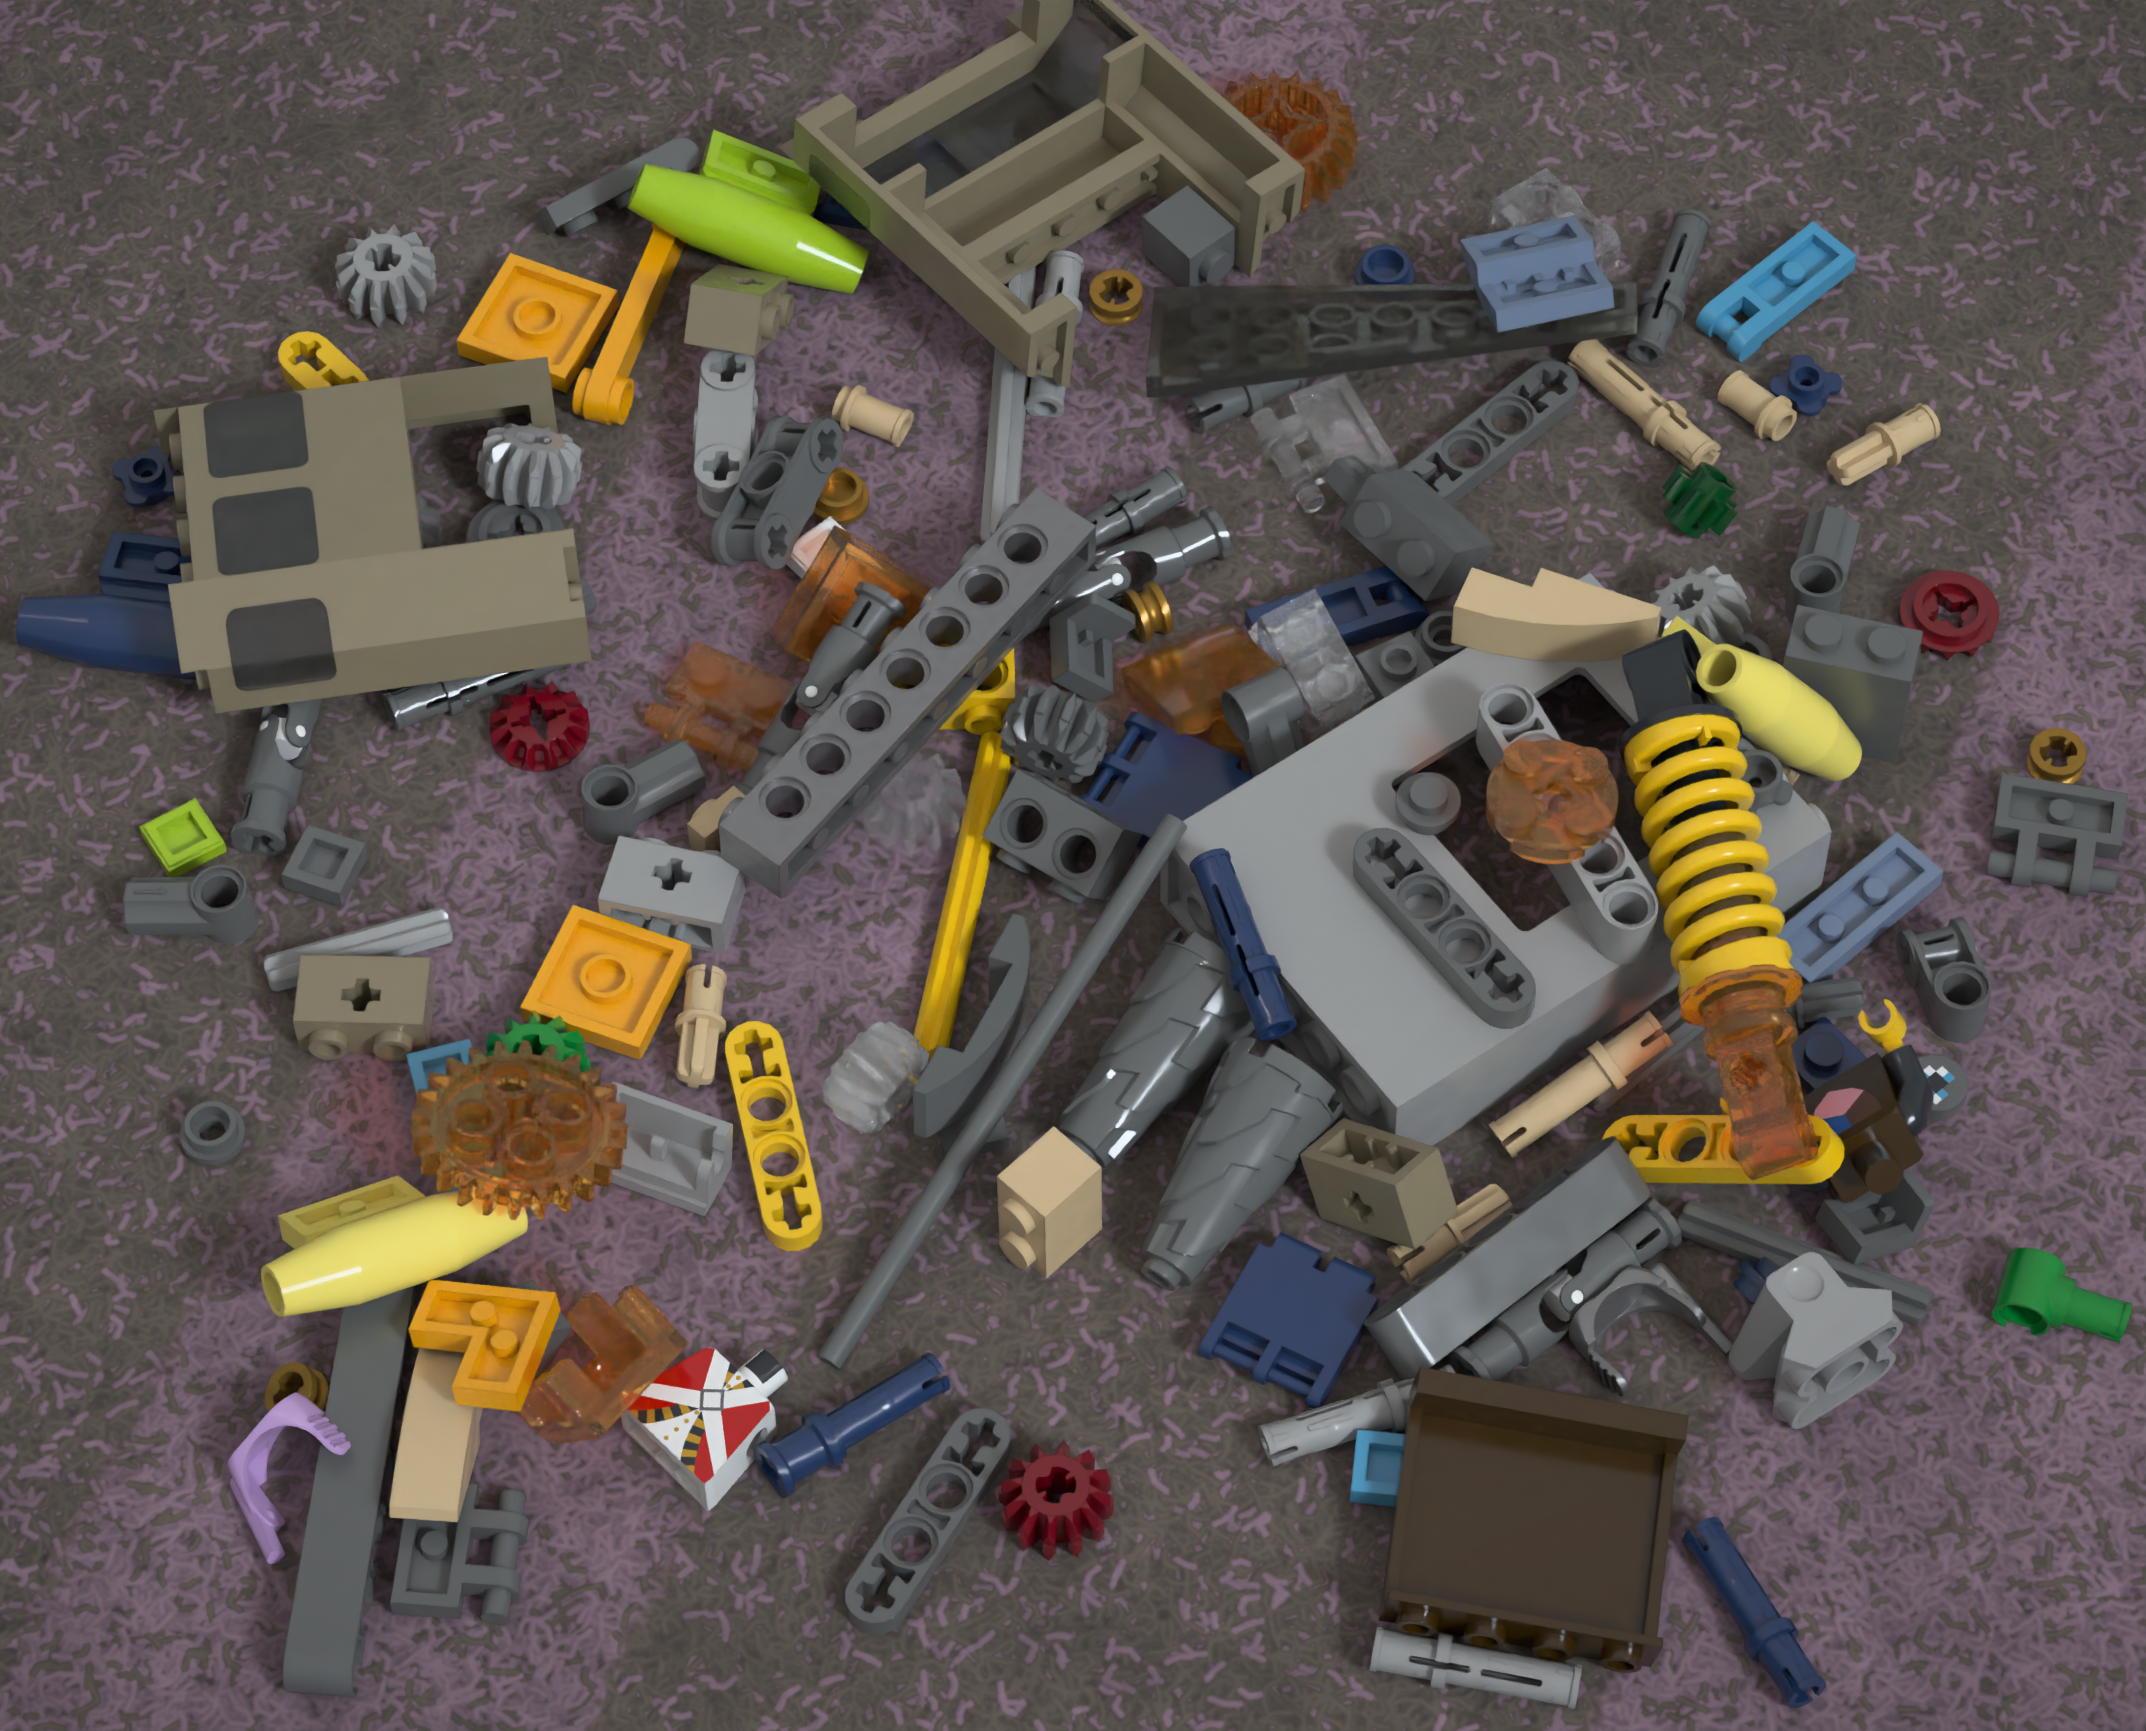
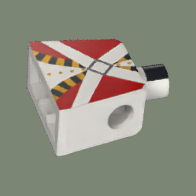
M704 1348L618 1400L622 1427L684 1489L709 1511L755 1460L754 1445L765 1440L769 1443L777 1434L775 1409L767 1397L788 1380V1377L781 1364L766 1350H760L737 1370L716 1349Z

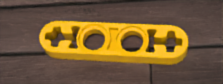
M749 1021L736 1026L729 1033L725 1041L726 1065L764 1232L768 1240L777 1248L786 1251H800L816 1242L822 1232L821 1203L783 1040L779 1032L770 1024L760 1021ZM758 1043L759 1048L763 1051V1064L766 1076L753 1078L751 1061L746 1054V1045ZM764 1097L778 1099L786 1107L783 1114L771 1121H762L754 1118L750 1114L749 1109L755 1101ZM784 1152L792 1155L798 1161L796 1169L786 1176L775 1177L766 1173L762 1168L764 1160L774 1153ZM791 1192L794 1193L797 1213L800 1217H803L801 1220L802 1227L789 1230L786 1221H783L784 1208L781 1196Z
M1631 1115L1615 1121L1606 1130L1602 1138L1603 1140L1614 1136L1625 1152L1630 1151L1629 1158L1646 1183H1821L1832 1177L1840 1168L1844 1159L1845 1149L1840 1137L1828 1123L1820 1117L1812 1115ZM1695 1137H1706L1704 1149L1696 1158L1686 1162L1678 1161L1679 1152L1687 1141ZM1755 1137L1765 1138L1764 1147L1757 1157L1746 1162L1737 1161L1738 1151L1746 1141ZM1640 1140L1648 1147H1638ZM1815 1141L1820 1142L1819 1148H1813ZM1797 1152L1807 1153L1805 1158L1802 1159Z

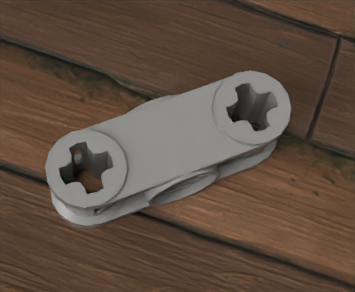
M719 349L710 351L701 363L698 407H695L693 431V467L695 480L698 482V507L703 514L715 520L726 507L739 482L741 472L750 461L759 440L758 397L755 390L756 373L754 359L751 355Z

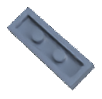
M1898 832L1894 833L1784 924L1781 933L1776 936L1784 939L1791 946L1793 954L1789 963L1798 974V984L1821 982L1830 978L1939 887L1944 871Z

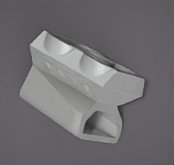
M1807 1252L1767 1277L1729 1352L1728 1364L1734 1373L1744 1380L1776 1378L1773 1389L1775 1394L1771 1417L1787 1422L1793 1429H1799L1807 1426L1877 1382L1889 1371L1896 1360V1355L1889 1345L1901 1333L1903 1322L1892 1310V1290L1847 1287L1820 1254Z

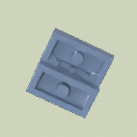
M1575 215L1460 240L1461 252L1481 304L1497 333L1614 308L1613 286L1594 260L1593 239Z

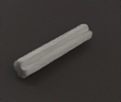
M437 907L267 955L263 959V966L269 986L273 991L278 992L297 986L301 954L402 957L449 944L453 940V933L444 908Z

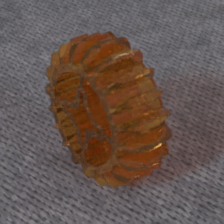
M1274 68L1268 78L1259 79L1250 72L1245 80V85L1229 80L1225 95H1220L1276 144L1277 138L1274 136V132H1277L1282 149L1306 169L1301 210L1306 213L1311 204V195L1315 199L1327 203L1328 197L1331 195V188L1342 190L1343 184L1347 179V173H1351L1352 167L1355 165V148H1357L1358 133L1355 130L1350 106L1341 104L1337 89L1324 91L1320 77L1308 83L1302 82L1298 70L1290 78L1279 77Z

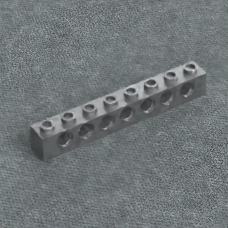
M1038 488L1020 505L1014 503L1008 507L1001 516L996 531L982 546L979 544L973 545L961 559L955 575L943 587L937 585L927 593L919 607L918 614L904 629L897 627L890 632L874 661L865 670L857 669L847 678L842 686L839 698L825 713L818 711L809 718L800 733L799 740L785 755L777 754L767 763L760 775L759 783L744 799L737 797L728 804L718 822L721 858L782 899L1095 562L1096 526ZM1025 560L1030 563L1019 564L1015 563V561ZM985 601V602H991V603H993V604H990V605H978V604H975V603ZM940 643H951V644H954L953 646H950V647H940V646H937V644H940ZM900 685H912V686H915L914 688H911V689H899V688H897V686H900ZM861 727L875 728V730L870 732H861L856 729ZM823 769H831L837 771L829 775H821L815 773ZM782 812H791L797 814L790 818H779L775 816Z

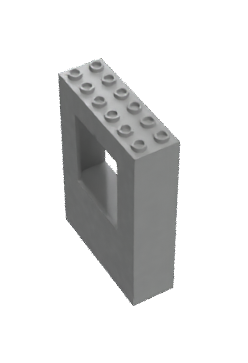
M1591 573L1578 579L1604 588ZM1467 647L1183 821L1187 825V829L1161 868L1160 902L1189 935L1194 931L1223 948L1195 875L1191 872L1189 865L1195 857L1206 851L1224 848L1226 851H1229L1232 865L1247 903L1251 908L1267 953L1275 955L1278 960L1281 972L1277 978L1292 1016L1297 1021L1295 1029L1278 1039L1293 1056L1310 1066L1336 1090L1331 1101H1343L1344 1110L1342 1114L1347 1119L1433 1146L1678 989V981L1681 976L1671 964L1670 952L1673 943L1664 932L1663 918L1665 911L1660 905L1658 907L1653 949L1643 960L1628 965L1614 963L1600 953L1571 905L1533 929L1521 931L1435 835H1421L1413 832L1400 819L1396 811L1397 793L1393 790L1395 785L1476 736L1480 697L1485 689L1495 683L1504 681L1519 683L1527 687L1534 694L1535 698H1538L1570 677L1578 674L1583 675L1630 726L1638 722L1632 691L1625 677L1622 659L1583 662L1541 661L1491 654ZM1742 734L1737 750L1741 753L1748 750H1756L1749 743L1748 737ZM1783 771L1782 780L1788 782V779ZM1749 782L1752 787L1761 786L1758 782ZM1794 790L1790 802L1786 805L1778 806L1771 804L1759 808L1756 813L1761 820L1763 828L1755 842L1762 844L1770 856L1768 866L1762 873L1769 875L1777 886L1775 899L1769 905L1777 907L1784 915V919L1803 909L1820 895L1832 832L1823 812L1812 803L1806 804ZM1374 828H1389L1404 835L1530 971L1536 984L1535 1005L1531 1017L1524 1024L1512 1029H1500L1490 1026L1483 1021L1359 886L1353 876V851L1357 839L1363 833ZM1376 854L1371 856L1372 866L1383 862L1393 872V856L1385 860L1380 859ZM1648 855L1637 862L1656 894L1658 880L1649 868ZM1672 858L1671 862L1674 863V862H1676L1678 859H1673V858ZM1396 876L1394 888L1400 882V880ZM1679 890L1678 893L1682 894V893H1684V892H1686V891H1685V890ZM1427 894L1414 895L1405 902L1406 908L1411 913L1421 917L1431 916L1441 909L1439 901ZM1617 920L1622 924H1637L1632 920ZM1693 921L1686 922L1688 926L1693 924ZM1457 939L1446 946L1448 954L1459 961H1472L1483 952L1476 942L1469 939ZM1695 952L1693 956L1699 958L1706 953ZM1492 967L1491 970L1487 973V975H1488L1491 979H1492V975H1493V967ZM1495 985L1493 999L1498 1000L1501 997H1507L1512 1002H1516L1518 992L1514 990L1505 994Z

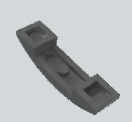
M1012 914L989 955V1001L991 1003L964 1052L938 1045L913 1090L914 1135L928 1138L945 1129L982 1100L1022 1038L1030 1004V938L1025 916Z

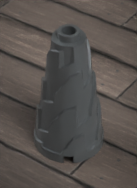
M1182 928L1173 929L1155 950L1156 958L1130 998V1005L1099 1052V1060L1060 1117L1058 1130L1099 1164L1101 1169L1105 1168L1113 1159L1119 1161L1161 1114L1165 1117L1205 1074L1209 1076L1218 1067L1221 1056L1234 1038L1248 1037L1255 1030L1241 992L1233 990L1227 977L1231 966L1224 949L1194 931L1181 944L1180 940L1184 936L1181 931Z
M1250 1037L1234 1038L1221 1056L1220 1063L1211 1078L1203 1104L1186 1136L1167 1189L1160 1201L1158 1214L1138 1254L1144 1262L1141 1268L1143 1275L1163 1289L1174 1291L1178 1284L1181 1286H1191L1218 1251L1221 1253L1255 1210L1263 1205L1281 1187L1301 1161L1300 1154L1330 1130L1344 1110L1343 1101L1333 1102L1330 1107L1328 1106L1336 1090L1320 1074L1295 1056L1270 1044L1261 1058L1249 1053L1257 1039Z

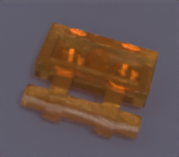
M696 641L666 685L667 697L682 705L671 709L660 703L653 702L645 714L644 723L663 732V739L668 742L675 739L680 742L685 740L688 744L711 753L713 762L732 769L735 764L749 770L759 754L756 746L749 743L753 736L761 739L796 684ZM706 714L731 726L721 731L700 722V720Z

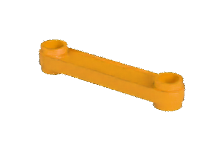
M653 223L652 235L594 369L585 367L578 376L573 394L572 408L574 414L584 416L585 420L611 425L612 423L623 425L631 409L634 397V380L628 377L686 244Z

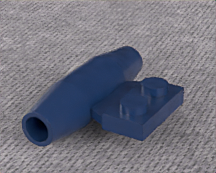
M113 531L98 575L102 594L25 597L20 604L17 616L16 638L18 645L91 668L196 679L195 672L181 674L168 584L182 582L180 564L192 562L191 556H181L178 538ZM220 543L223 575L231 576L236 564L234 545ZM228 614L227 620L237 665V676H265L272 657V628L268 625Z

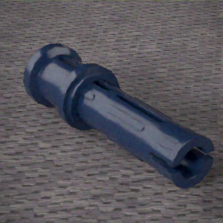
M927 1352L917 1361L825 1415L821 1411L806 1414L801 1419V1426L770 1444L765 1440L754 1445L753 1452L759 1469L780 1497L786 1498L795 1492L796 1483L825 1466L830 1469L840 1466L843 1463V1459L847 1456L846 1450L936 1395L950 1390L948 1377L943 1376L940 1379L937 1377L938 1374L945 1371L933 1354Z

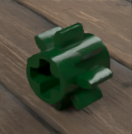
M1700 462L1692 472L1680 464L1662 486L1666 491L1663 497L1670 501L1663 509L1664 515L1678 529L1693 538L1699 539L1708 528L1721 536L1738 514L1735 510L1737 504L1731 500L1737 491V487L1724 473L1706 462Z

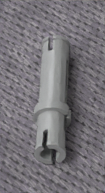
M1065 250L1055 251L1047 256L1043 294L1037 298L1035 308L1062 292L1077 306L1076 325L1080 323L1083 306L1078 297L1081 273H1083L1084 269L1082 257L1074 252ZM1036 374V378L1031 377L1029 397L1026 401L1027 412L1033 416L1060 418L1064 414L1066 387L1061 386L1050 377Z
M1451 1365L1443 1366L1442 1368L1437 1369L1440 1371L1455 1373ZM1392 1378L1377 1382V1389L1365 1392L1362 1395L1346 1400L1343 1399L1284 1420L1258 1426V1432L1263 1437L1260 1438L1270 1466H1278L1294 1458L1355 1440L1357 1429L1380 1432L1391 1428L1393 1433L1404 1430L1409 1392L1415 1378L1394 1383Z
M1377 1627L1369 1671L1376 1672L1378 1670L1430 1680V1688L1444 1690L1446 1683L1499 1693L1505 1696H1515L1568 1706L1570 1709H1575L1582 1665L1575 1664L1573 1666L1521 1656L1515 1653H1505L1452 1643L1453 1636L1439 1633V1638L1436 1640L1387 1631L1384 1628Z

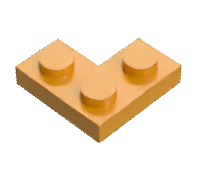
M429 1280L408 1330L413 1347L465 1353L451 1386L456 1405L521 1412L561 1309L556 1292Z

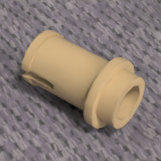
M1742 370L1732 373L1719 390L1718 401L1734 410L1739 416L1752 424L1756 436L1760 439L1769 437L1773 441H1779L1790 432L1796 422L1797 413L1792 409V402L1789 398L1782 395L1774 396L1750 379Z
M857 385L854 389L844 386L839 392L832 410V419L840 422V428L849 431L853 427L899 447L912 426L914 413L911 410H904L867 395V390L864 386Z

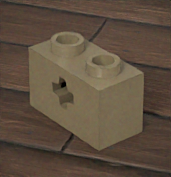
M718 264L691 284L684 344L755 356L779 337L781 329L788 330L791 325L794 312V295L786 294L788 276Z
M301 954L293 1024L299 1050L309 1051L312 1055L327 1060L340 1059L347 1052L374 1053L379 1058L388 1061H403L407 1059L406 1054L429 1049L436 990L430 957Z
M1343 1118L1300 1154L1320 1218L1416 1249L1422 1243L1429 1240L1439 1228L1458 1213L1442 1157L1437 1147Z

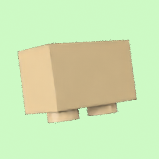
M1054 1126L997 1176L999 1245L1007 1258L1017 1267L1027 1269L1031 1265L1047 1279L1102 1229L1101 1166Z

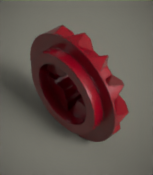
M1944 570L1931 572L1914 580L1901 597L1898 613L1903 627L1923 631L1922 654L1933 649L1943 652L1947 661L1955 653L1966 652L1973 657L1981 645L1985 642L1991 643L2000 615L1997 600L1984 583L1962 572ZM1938 603L1941 607L1944 606L1950 613L1962 612L1958 623L1959 628L1952 626L1948 620L1938 622L1935 620L1939 610Z
M553 681L546 688H533L525 682L521 692L513 696L503 693L499 708L494 712H490V739L493 748L505 762L525 771H549L568 764L584 749L590 734L587 708H584L579 702L575 691L563 692L557 688ZM537 709L538 715L542 714L545 722H548L547 740L542 741L540 733H536L535 728L530 726L531 710Z

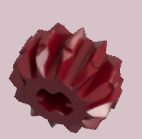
M1064 1439L1056 1448V1454L1047 1455L1044 1449L1035 1443L1030 1450L1031 1463L1013 1458L1012 1463L1008 1466L1010 1480L1002 1481V1484L999 1485V1502L1005 1507L1001 1511V1522L1006 1531H1018L1017 1543L1023 1551L1035 1545L1041 1539L1043 1540V1555L1048 1560L1056 1553V1543L1065 1542L1068 1551L1075 1557H1078L1079 1553L1083 1550L1082 1536L1100 1542L1101 1537L1104 1535V1522L1102 1520L1110 1519L1114 1513V1498L1108 1494V1491L1111 1490V1477L1107 1469H1095V1457L1091 1454L1090 1449L1071 1458L1069 1445L1066 1444ZM1052 1494L1062 1495L1060 1503H1051Z

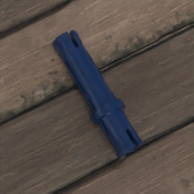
M1224 848L1206 851L1195 857L1190 862L1189 867L1195 875L1212 923L1216 928L1231 966L1227 977L1233 990L1239 991L1242 994L1255 1027L1257 1039L1270 1041L1280 1038L1297 1026V1021L1292 1016L1277 978L1281 972L1280 965L1275 955L1267 953L1251 908L1247 903L1232 865L1229 851H1226Z
M1711 1517L1700 1521L1695 1527L1702 1537L1698 1538L1694 1531L1689 1529L1685 1533L1682 1542L1690 1550L1746 1637L1744 1649L1752 1660L1755 1659L1756 1662H1762L1782 1693L1784 1701L1789 1708H1798L1813 1701V1698L1806 1689L1811 1687L1814 1694L1819 1696L1826 1688V1682L1819 1676L1797 1642L1798 1629L1790 1618L1780 1616L1725 1531L1722 1521L1718 1517Z

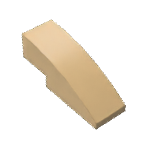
M1471 568L1454 605L1451 643L1491 654L1529 660L1583 662L1622 659L1623 652L1658 638L1661 607L1540 568L1532 587Z
M419 1348L401 1427L389 1504L390 1518L458 1522L480 1446L479 1422L483 1411L481 1407L456 1405L451 1386L465 1353L426 1348Z

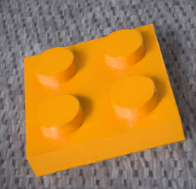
M510 253L457 338L458 354L486 365L547 357L551 387L567 393L619 306L618 290Z
M572 905L520 1006L522 1021L529 1023L528 1019L534 1010L541 1016L542 1024L545 1025L560 1015L567 1024L568 1032L579 1031L585 1042L641 1061L692 959L691 944Z

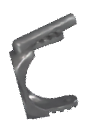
M1656 1263L1649 1269L1637 1265L1626 1268L1597 1297L1590 1299L1576 1312L1569 1327V1338L1595 1370L1598 1377L1602 1378L1606 1387L1609 1386L1610 1391L1614 1394L1618 1393V1396L1626 1394L1629 1391V1386L1623 1376L1600 1356V1346L1610 1327L1626 1316L1646 1311L1671 1313L1692 1325L1723 1355L1729 1352L1734 1344L1730 1337L1663 1263Z

